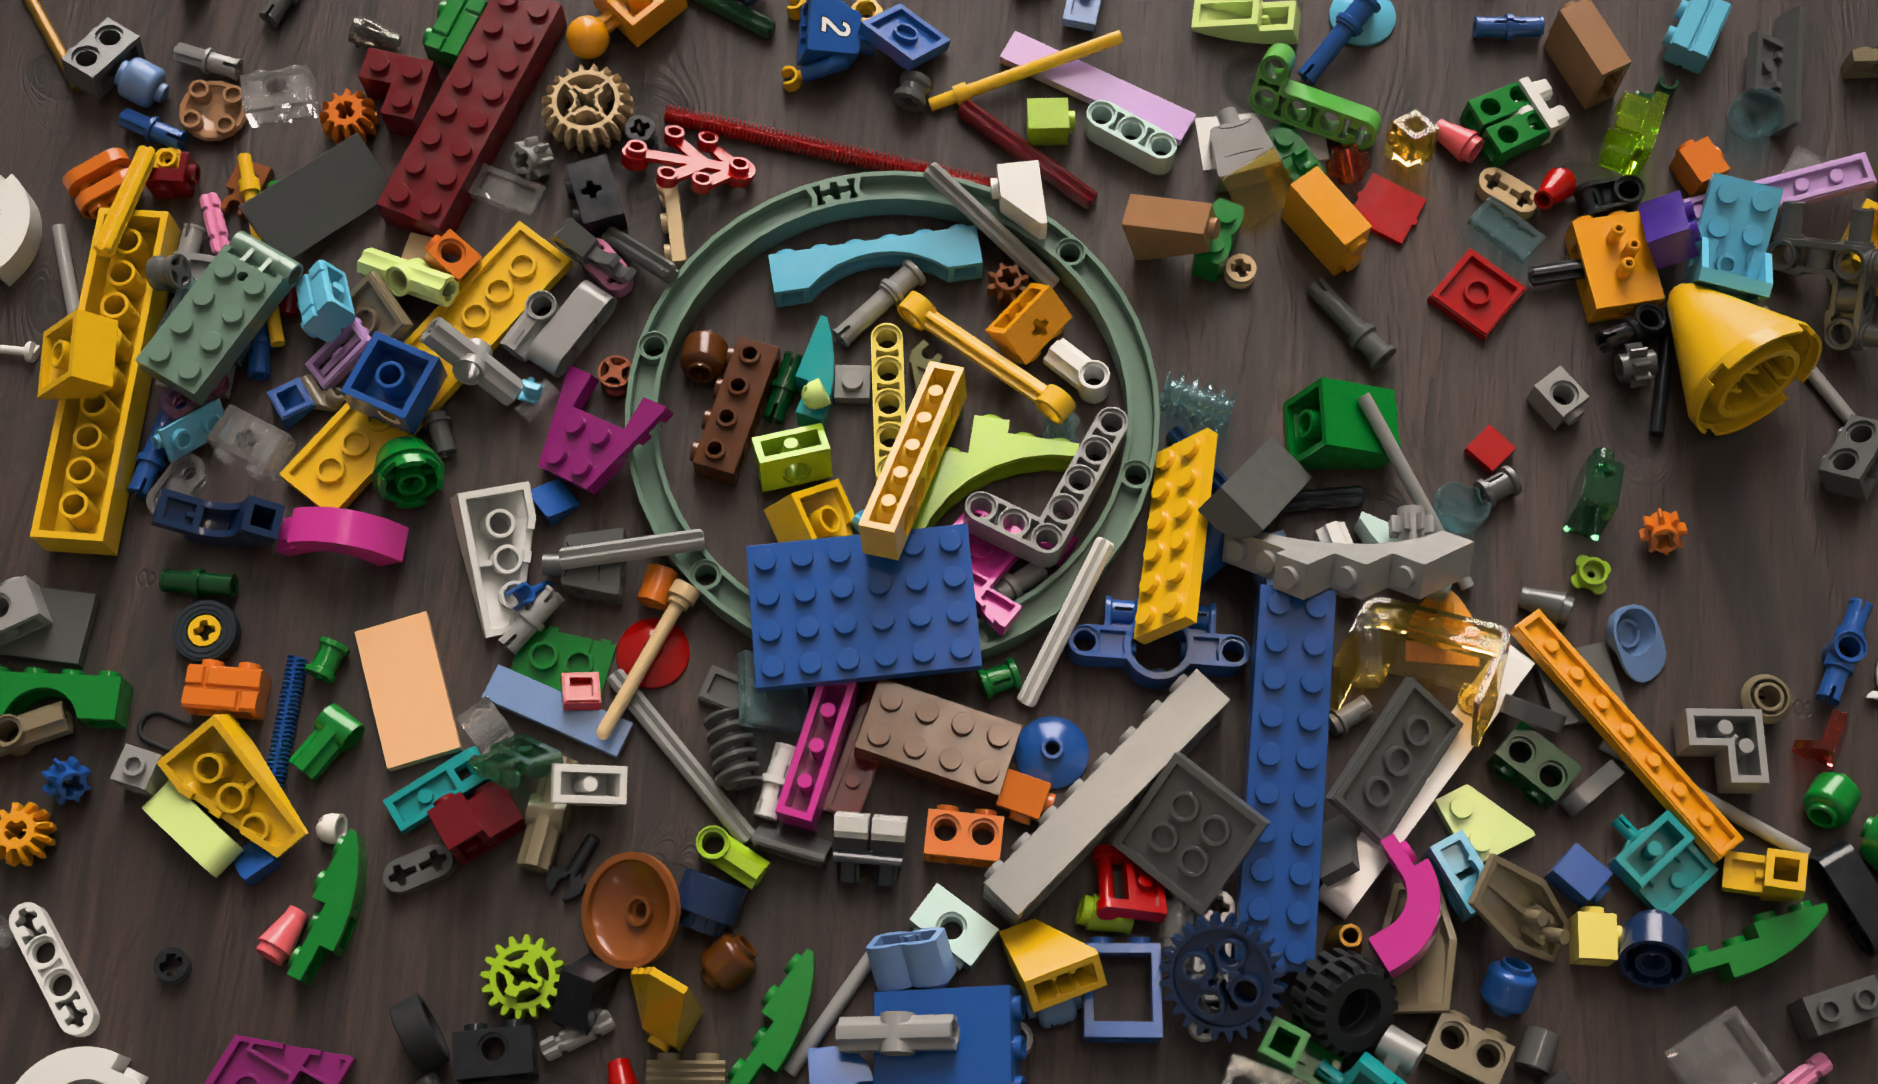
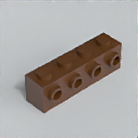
M742 336L738 337L735 347H729L725 357V367H727L723 378L719 377L715 383L713 398L716 399L712 410L707 409L702 419L701 429L704 432L701 440H696L693 443L690 452V461L693 463L697 476L737 487L752 445V437H755L771 392V381L776 379L782 362L779 347Z

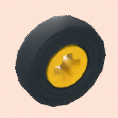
M201 600L190 604L179 613L173 624L172 638L176 650L185 660L193 664L202 665V660L204 659L224 662L233 655L240 643L242 630L238 617L228 606L214 600ZM205 625L215 630V632L209 634V640L206 641L199 635V633L204 631Z

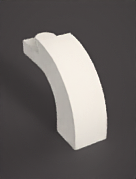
M13 174L6 179L0 175V279L10 287L33 262L42 238V221L38 207Z
M85 1046L68 1048L45 1057L29 1068L15 1084H145L149 1077L129 1068L128 1065L132 1059L100 1047Z

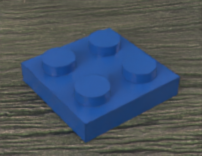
M901 3L861 22L857 32L871 46L884 52L898 66L908 71L946 52L951 42L948 37Z

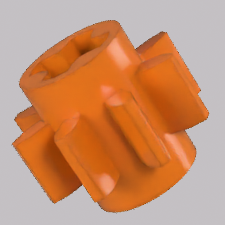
M1658 508L1657 512L1653 513L1650 517H1643L1646 528L1640 529L1639 534L1641 541H1647L1650 553L1656 550L1669 555V552L1677 547H1683L1681 536L1688 534L1686 524L1679 522L1680 519L1677 511L1670 514Z

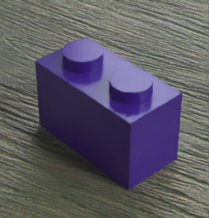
M1680 190L1638 204L1646 241L1657 270L1699 256L1696 242L1701 241L1702 236L1697 224L1696 213L1691 201L1684 203Z

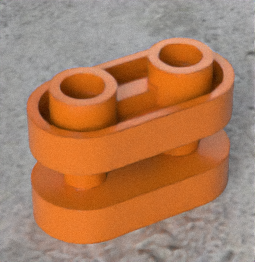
M111 148L71 169L63 177L62 183L71 197L76 198L75 205L84 218L97 220L99 207L111 208L131 164V160L124 149Z

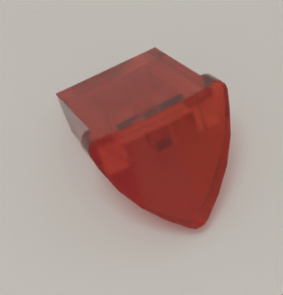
M1833 709L1822 741L1795 740L1791 751L1809 761L1834 769L1849 728V713Z

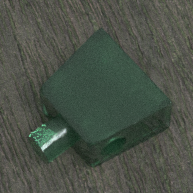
M1600 447L1594 449L1593 453L1588 455L1574 481L1562 528L1563 531L1598 541L1619 505L1625 469L1621 462L1614 460L1615 454L1612 450ZM1588 501L1596 504L1590 506L1588 505Z

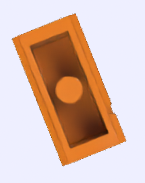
M204 659L202 660V665H188L181 707L190 715L213 716L215 714H232L234 718L264 720L268 705L267 698H269L272 683L271 677L261 669V665L256 663L240 662L238 667H225V663L222 661Z

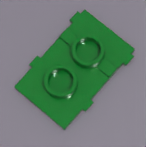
M549 626L548 629L544 628L541 632L537 630L518 651V654L514 656L510 670L561 691V673L599 672L602 698L617 646L613 645L611 640L601 638L600 642L586 637L559 632L560 628Z

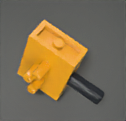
M1619 210L1610 213L1608 216L1593 218L1591 215H1586L1571 222L1564 235L1570 260L1534 265L1528 268V280L1532 286L1576 280L1588 324L1627 318L1632 316L1636 309L1644 303L1661 306L1665 300L1659 274L1646 241L1640 211L1627 213L1625 210Z

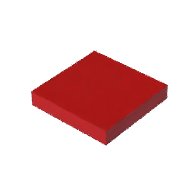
M1469 248L1429 295L1427 301L1484 342L1522 297L1527 288L1472 248Z

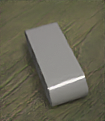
M584 280L531 343L527 352V359L554 377L560 378L567 372L569 366L575 362L611 317L616 308L617 299L589 280Z

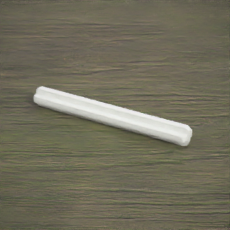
M1102 537L1096 538L1017 696V700L1029 707L1036 705L1114 549L1112 542Z

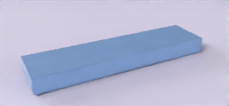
M499 664L482 695V699L490 704L616 759L619 758L634 727L632 722L620 718L610 737L606 740H600L596 736V730L607 711L602 709L563 711L561 691Z

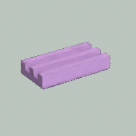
M357 317L346 329L341 328L342 333L332 343L326 342L305 363V366L323 390L334 389L355 367L372 338L369 336V330L362 326V321ZM354 332H356V334L343 347H340ZM332 355V359L319 370L318 368Z

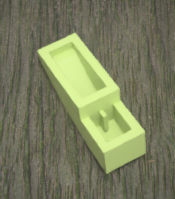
M1195 0L1191 28L1194 32L1232 41L1258 44H1298L1301 13L1296 0L1263 2V0Z

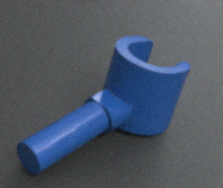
M548 579L532 586L522 582L506 593V597L509 595L516 597L518 605L513 607V609L519 611L533 602L536 595L543 592L547 585L553 587V582Z

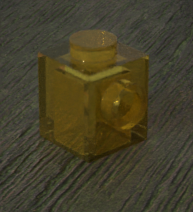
M1411 111L1391 121L1386 135L1387 141L1383 154L1406 172H1409L1432 160L1440 127L1419 111Z

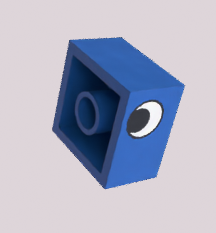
M375 331L341 389V393L351 409L414 435L448 375L439 357Z

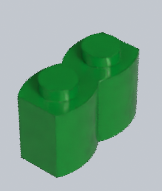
M1219 198L1213 204L1216 218H1220L1221 223L1219 236L1217 239L1212 240L1209 252L1193 254L1191 262V275L1213 283L1217 282L1224 273L1229 253L1238 240L1244 216L1243 206Z

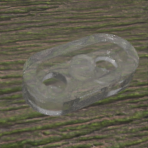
M186 454L171 462L147 494L146 504L152 514H154L158 495L162 488L196 497L209 477L208 468L202 459L194 454ZM195 471L196 475L192 479L187 480V474Z

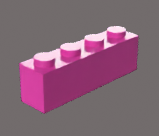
M858 682L816 686L775 810L781 823L816 832L861 694Z

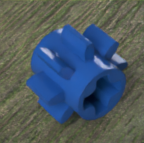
M70 756L67 762L54 758L53 765L49 767L48 771L41 772L48 782L41 789L48 796L54 795V800L59 805H63L66 799H74L78 803L84 792L92 788L85 778L92 772L85 765L80 766V761L74 756Z

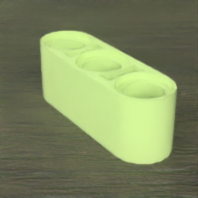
M170 780L141 807L215 878L244 851L194 801L179 793Z

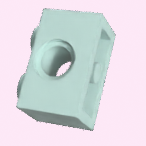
M937 883L910 917L909 926L915 931L924 928L942 927L949 922L960 925L963 930L962 934L958 938L948 939L956 969L960 971L964 967L971 973L998 937L999 929Z

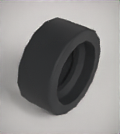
M418 993L390 1007L389 1013L396 1033L413 1065L421 1074H425L450 1060V1052L444 1036L426 1002Z

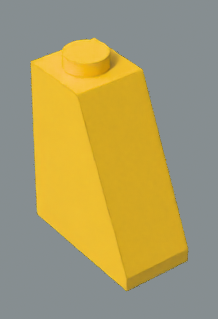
M1035 918L999 931L1007 961L1033 1013L1107 985L1097 950Z

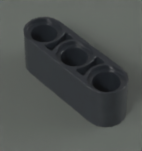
M1841 841L1811 857L1808 860V865L1816 882L1858 947L1866 955L1873 957L1878 954V884L1857 851L1848 842Z

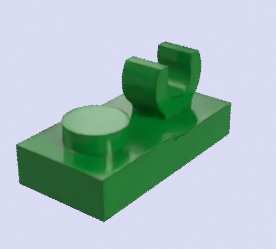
M1281 123L1266 131L1281 156L1280 172L1289 184H1292L1316 166L1326 175V170L1294 126Z

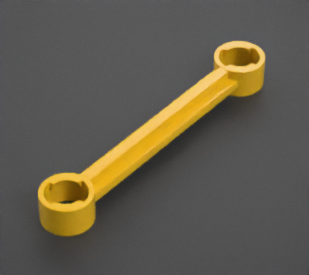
M911 291L897 306L898 313L910 326L919 331L926 329L1034 402L1038 410L1050 421L1056 424H1063L1076 408L1075 401L1062 388L1054 384L1047 386L938 313L934 305L922 294Z

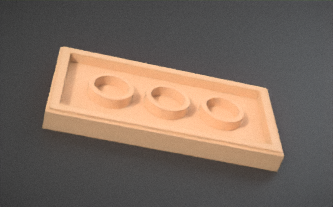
M426 611L354 632L387 769L392 772L463 751L428 613Z

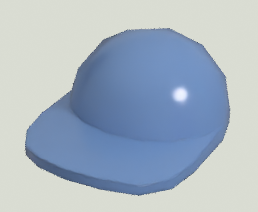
M1631 604L1616 609L1609 616L1606 624V640L1612 651L1617 654L1627 676L1633 681L1640 683L1650 681L1659 674L1665 665L1667 655L1658 622L1651 611L1641 605Z

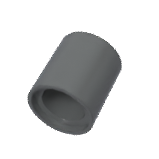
M1527 1025L1514 1064L1528 1072L1549 1076L1561 1037L1547 1029Z

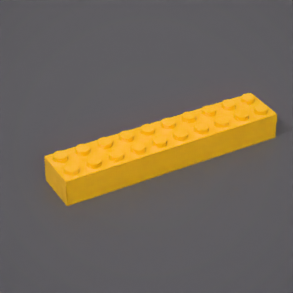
M99 207L78 309L118 320L117 334L120 336V346L115 354L114 365L117 368V379L112 388L96 398L58 400L30 537L45 551L117 556L129 498V493L126 489L134 473L135 459L138 453L152 377L142 371L135 359L163 325L169 296L168 290L155 291L151 288L146 277V265L153 256L161 255L167 258L174 251H177L181 235L180 228L169 212L134 209L114 255L111 258H107L104 256L99 257L93 249L96 238L110 208Z

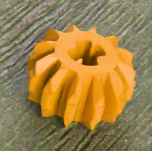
M12 802L10 813L3 809L0 810V860L5 859L8 865L15 867L20 862L25 866H32L34 855L41 859L47 858L46 852L43 850L46 845H56L55 840L48 836L58 830L54 823L49 822L52 817L51 814L45 809L39 810V806L33 802H28L24 807L19 802ZM21 831L26 833L23 838L19 836Z

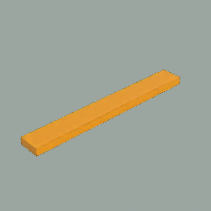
M1540 609L1534 611L1509 631L1666 810H1669L1695 837L1693 841L1714 864L1744 840L1742 835Z

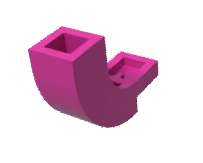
M334 507L294 508L292 517L283 519L278 533L279 542L276 552L287 557L318 551L335 552L357 557L377 566H384L403 561L409 528L389 519L355 510Z
M1393 833L1380 841L1381 851L1405 887L1407 893L1406 905L1400 917L1393 924L1368 938L1370 949L1382 968L1394 979L1413 967L1425 955L1433 943L1440 922L1441 898L1438 879L1429 859L1427 858L1414 866L1413 863L1417 861V858L1406 840L1399 843Z

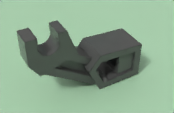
M571 217L564 220L549 238L553 244L574 262L589 264L622 284L629 282L637 272L632 266H624L619 261L621 257L618 254L601 250L598 240Z

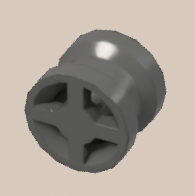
M914 70L903 71L899 78L900 87L896 88L893 93V101L904 110L920 112L925 108V96L931 92L933 82L921 72Z
M171 254L167 258L161 255L153 256L146 265L147 281L155 291H166L171 287L173 289H185L190 284L192 277L190 263L182 254Z

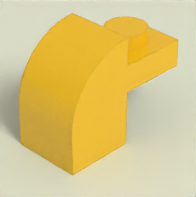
M1772 848L1767 849L1766 856L1730 851L1724 856L1721 891L1760 896L1762 901L1790 902L1803 898L1806 889L1809 854Z

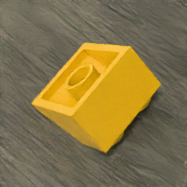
M76 309L44 331L37 398L43 400L96 398L112 388L117 379V368L114 367L115 354L120 346V336L117 334L118 320Z

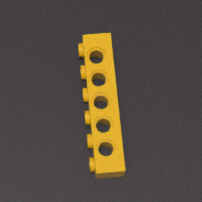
M933 361L929 362L858 524L863 553L899 560L967 398L964 367Z

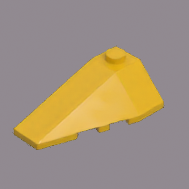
M232 714L213 715L156 762L179 793L188 799L195 800L207 808L209 813L218 819L222 818L237 828L242 835L276 858L281 857L308 834L307 829L258 748Z
M634 967L630 977L642 1028L650 1035L647 1042L663 1052H668L671 1047L680 1053L703 1015V1009L689 987L655 967H646L645 969L643 967H639V969Z

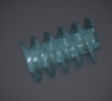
M1171 368L1159 398L1160 411L1165 412L1172 404L1173 416L1178 417L1185 409L1186 421L1191 422L1199 414L1200 426L1205 427L1213 419V430L1218 432L1224 424L1228 423L1239 392L1235 391L1227 399L1226 387L1222 386L1214 394L1213 382L1209 381L1203 389H1200L1199 377L1195 376L1189 384H1186V373L1181 372L1176 379H1172Z

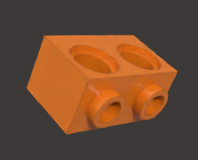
M946 804L937 805V809L928 808L923 852L924 861L990 868L1000 859L1004 816H997V812L991 809H975L974 813L959 812V807ZM944 825L950 826L955 830L956 835L949 841H942L935 836L937 828ZM983 829L991 832L994 839L987 845H979L973 840V834Z

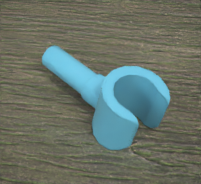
M529 377L527 380L523 379V388L518 396V400L537 405L542 395L543 385L535 383L534 377Z

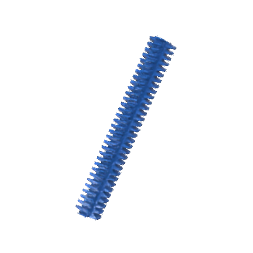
M287 655L288 659L286 662L288 663L285 664L286 668L284 671L286 672L283 673L285 676L283 677L284 681L280 691L282 694L279 695L280 699L278 702L280 703L277 704L278 708L276 711L278 712L275 714L277 715L275 717L277 721L274 722L275 726H273V729L275 730L272 731L273 735L271 738L273 739L270 740L271 744L269 745L272 748L268 750L270 751L268 753L270 757L267 758L268 762H266L281 787L285 786L281 784V782H285L282 777L286 778L282 773H287L283 768L288 769L284 764H289L285 759H290L286 755H291L287 750H292L288 748V746H292L289 741L293 742L289 737H294L290 732L295 733L291 728H296L292 723L297 724L293 719H298L294 714H299L295 712V710H299L295 706H300L296 701H301L297 697H302L298 692L303 693L299 688H304L300 683H305L301 680L305 679L302 675H306L302 671L304 669L303 666L306 665L304 661L309 662L306 658Z

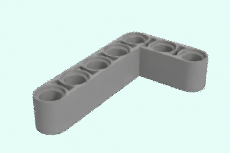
M1106 407L1097 414L1040 517L993 494L977 491L970 494L965 502L963 520L964 524L968 523V532L1038 567L1049 568L1056 565L1124 444L1129 423L1126 413L1117 407ZM1112 426L1118 431L1108 432L1103 427ZM1095 454L1100 456L1102 460L1093 461L1087 456ZM1080 483L1086 486L1087 489L1076 490L1071 485ZM984 510L989 515L980 518L973 515L972 512ZM1058 512L1067 513L1071 518L1067 520L1058 519L1054 514ZM1017 526L1022 531L1013 534L1006 531L1005 528ZM1050 542L1054 545V548L1045 550L1039 547L1038 543Z

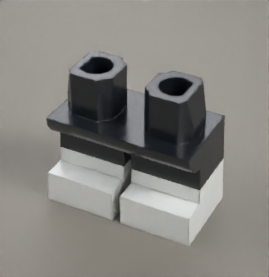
M837 811L834 815L833 861L837 862L838 881L859 883L861 864L875 865L874 884L894 886L898 867H902L908 816L874 814L872 818L870 848L868 843L871 813Z

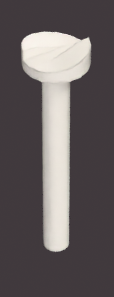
M32 341L27 342L25 347L0 345V354L21 355L29 363H33L38 359L41 350L40 345H36Z

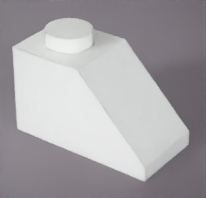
M1039 161L997 164L996 178H990L992 199H998L1000 212L1037 239H1046L1047 216Z
M552 764L551 803L608 807L626 805L628 766Z

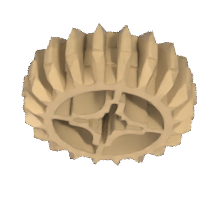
M580 64L578 71L574 73L567 68L565 72L566 77L564 78L555 75V85H547V96L542 97V117L546 121L547 131L553 134L554 140L558 144L564 142L565 147L569 151L577 145L578 151L582 154L586 147H591L592 151L597 153L598 146L602 144L610 149L611 139L621 142V132H625V125L629 118L634 116V100L630 95L629 86L622 82L619 74L612 75L608 67L599 72L595 64L592 65L590 70H585ZM611 100H613V109L610 112V114L606 116L604 111L608 108L607 104ZM570 101L572 106L568 109L569 113L563 117L564 107Z

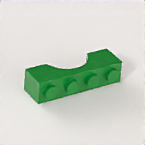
M0 666V716L5 714L17 716L25 713L32 705L42 700L63 698L72 702L77 719L89 728L127 730L133 686L122 677V674L114 671H99L98 675H85L83 671L75 669H63L61 674L48 673L45 669L34 667L25 668V672H12L11 669Z

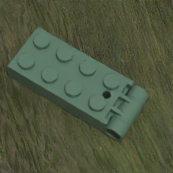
M239 231L234 235L229 245H224L135 361L143 372L202 406L291 288L299 282L304 270L303 265L245 231Z

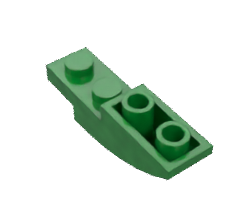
M349 829L345 837L341 836L332 851V857L334 858L326 871L323 870L315 880L313 885V891L315 892L312 898L324 907L321 912L317 911L311 918L307 928L309 934L302 947L298 946L293 951L288 962L290 969L287 975L309 987L329 952L343 958L360 917L367 880V853L365 839L352 829Z
M1810 900L1788 906L1789 913L1776 916L1775 911L1771 910L1752 916L1753 923L1742 929L1743 935L1722 941L1723 948L1710 951L1708 945L1689 950L1688 972L1685 978L1717 969L1722 984L1742 978L1771 964L1790 952L1808 937L1829 911L1827 904L1822 903L1812 906Z
M809 948L805 950L802 956L796 953L784 970L787 977L779 987L774 984L764 996L761 1004L765 1007L761 1012L763 1017L772 1024L769 1028L761 1027L750 1044L754 1049L746 1061L740 1058L734 1064L727 1075V1078L731 1080L729 1084H755L765 1068L779 1077L783 1070L782 1068L792 1056L808 1019L813 999L816 958L814 952Z

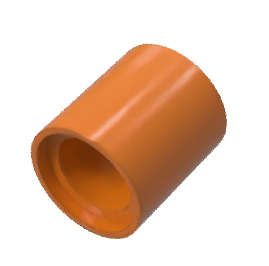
M649 564L636 600L647 607L665 611L670 604L667 601L670 596L668 591L674 580L679 578V574L669 567Z

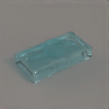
M1492 195L1471 215L1467 222L1468 225L1521 265L1543 243L1546 237Z

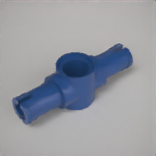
M1860 598L1849 599L1842 624L1836 627L1832 640L1822 649L1821 657L1825 673L1815 698L1823 702L1825 697H1827L1825 704L1831 706L1840 704V698L1847 678L1852 677L1856 664L1867 654L1868 646L1865 640L1864 629L1873 605L1866 601L1862 607L1863 599ZM1839 645L1848 650L1850 658L1840 652Z

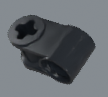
M1625 174L1604 180L1584 182L1576 187L1573 197L1579 201L1583 213L1582 216L1591 215L1593 218L1608 216L1610 213L1619 210H1625L1627 213L1636 212L1646 189L1644 182L1638 176ZM1620 193L1628 194L1632 199L1624 198Z

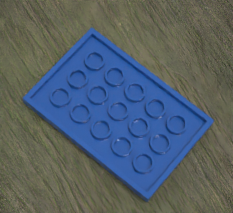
M968 523L911 529L899 560L863 553L860 534L746 546L757 692L983 670Z

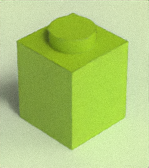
M1068 97L1027 98V142L1031 145H1068L1069 132L1075 131V111H1069Z

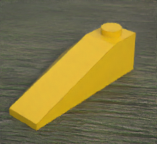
M839 478L791 493L764 509L779 543L853 535L851 525L854 524L852 521L854 511Z

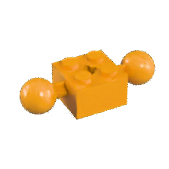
M593 0L594 6L602 14L598 17L580 16L573 20L566 33L567 45L572 53L579 58L595 59L606 51L610 40L609 33L618 28L638 48L687 9V0Z

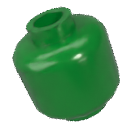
M1823 772L1812 781L1802 799V804L1808 818L1814 824L1823 828H1838L1846 825L1861 801V793L1857 785L1847 775Z

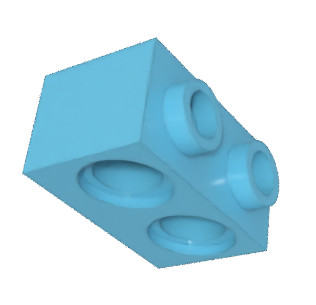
M1462 829L1432 845L1421 856L1423 860L1428 858L1431 862L1441 890L1461 923L1478 914L1468 904V901L1484 867V863Z

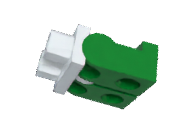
M1527 76L1520 79L1518 83L1506 85L1468 100L1460 120L1466 128L1480 133L1479 137L1485 140L1481 150L1490 167L1499 168L1505 165L1508 159L1550 143L1554 134L1566 126L1570 115L1562 105L1551 109L1548 108L1545 102L1551 99L1553 92L1546 79L1531 82Z

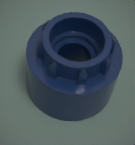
M686 867L678 887L681 903L679 924L719 938L724 933L726 925L735 926L748 890Z
M1651 909L1637 913L1636 916L1628 919L1622 926L1618 957L1620 971L1631 982L1646 988L1662 989L1678 984L1685 978L1688 972L1690 940L1688 931L1678 919L1665 911Z

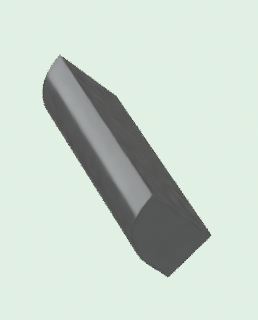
M1272 436L1198 511L1216 529L1228 536L1235 538L1253 537L1261 533L1313 476Z

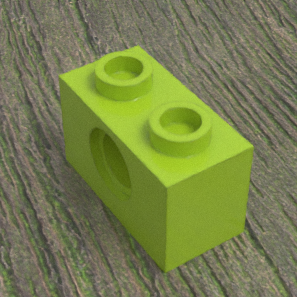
M822 423L752 437L754 464L762 492L833 477L831 448Z

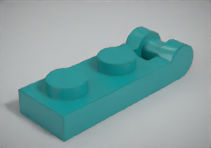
M476 746L462 751L383 800L389 813L404 835L430 819L426 811L433 808V803L440 797L448 793H454L455 795L460 791L466 797L481 786L495 780L491 769L485 768L482 764V755ZM468 768L471 776L462 781L457 773L462 769Z

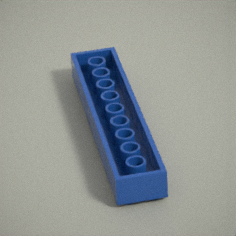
M1260 584L1255 592L1242 800L1271 823L1237 870L1235 924L1239 925L1248 917L1250 918L1249 930L1252 932L1258 927L1263 926L1264 929L1260 938L1263 941L1270 938L1275 939V942L1269 948L1271 953L1283 952V956L1276 962V966L1287 968V973L1298 974L1299 971L1302 973L1307 968L1305 964L1310 959L1315 961L1336 591L1325 590L1302 600L1274 589L1273 585ZM1232 944V959L1241 960V950L1238 946Z

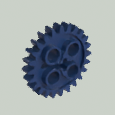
M1214 912L1210 916L1208 924L1203 915H1200L1195 919L1196 928L1187 922L1181 927L1184 936L1175 933L1170 938L1176 947L1167 946L1163 950V954L1171 959V961H1164L1159 965V969L1169 973L1168 976L1159 981V985L1171 988V991L1163 999L1164 1001L1175 1000L1178 1004L1171 1012L1172 1015L1184 1012L1186 1017L1182 1026L1187 1027L1193 1021L1198 1024L1197 1036H1200L1206 1029H1210L1212 1041H1216L1221 1032H1225L1228 1042H1232L1238 1030L1240 1035L1247 1039L1251 1035L1250 1025L1256 1031H1262L1265 1027L1262 1018L1272 1021L1276 1013L1271 1007L1280 1008L1284 1002L1280 996L1275 994L1285 992L1288 988L1286 983L1278 980V978L1288 972L1287 968L1276 966V962L1281 959L1283 952L1271 953L1269 948L1273 945L1275 939L1270 938L1263 941L1260 938L1263 933V926L1258 927L1253 932L1249 930L1250 918L1248 917L1238 925L1235 924L1234 913L1228 914L1225 921L1222 922L1219 913ZM1231 943L1238 946L1242 954L1241 960L1231 959L1226 954L1225 944ZM1208 944H1212L1214 946L1215 955L1210 949H1208ZM1195 956L1203 960L1206 967L1205 973L1193 970L1190 965V957ZM1218 972L1222 975L1228 973L1230 980L1228 982L1225 979L1218 980L1216 974ZM1246 980L1253 983L1257 989V996L1250 997L1244 994L1241 990L1240 982ZM1210 993L1217 996L1221 1002V1009L1216 1010L1209 1007L1205 1001V994ZM1231 998L1238 1005V1009L1232 1007Z

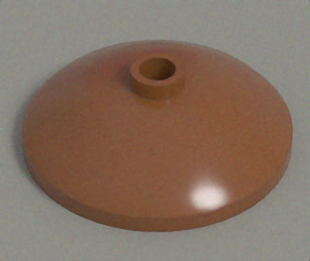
M640 852L619 853L603 862L591 876L586 886L581 906L582 927L592 951L606 964L621 969L645 967L659 959L669 948L676 935L681 913L678 887L669 869L657 858ZM645 907L647 908L646 916L644 914Z

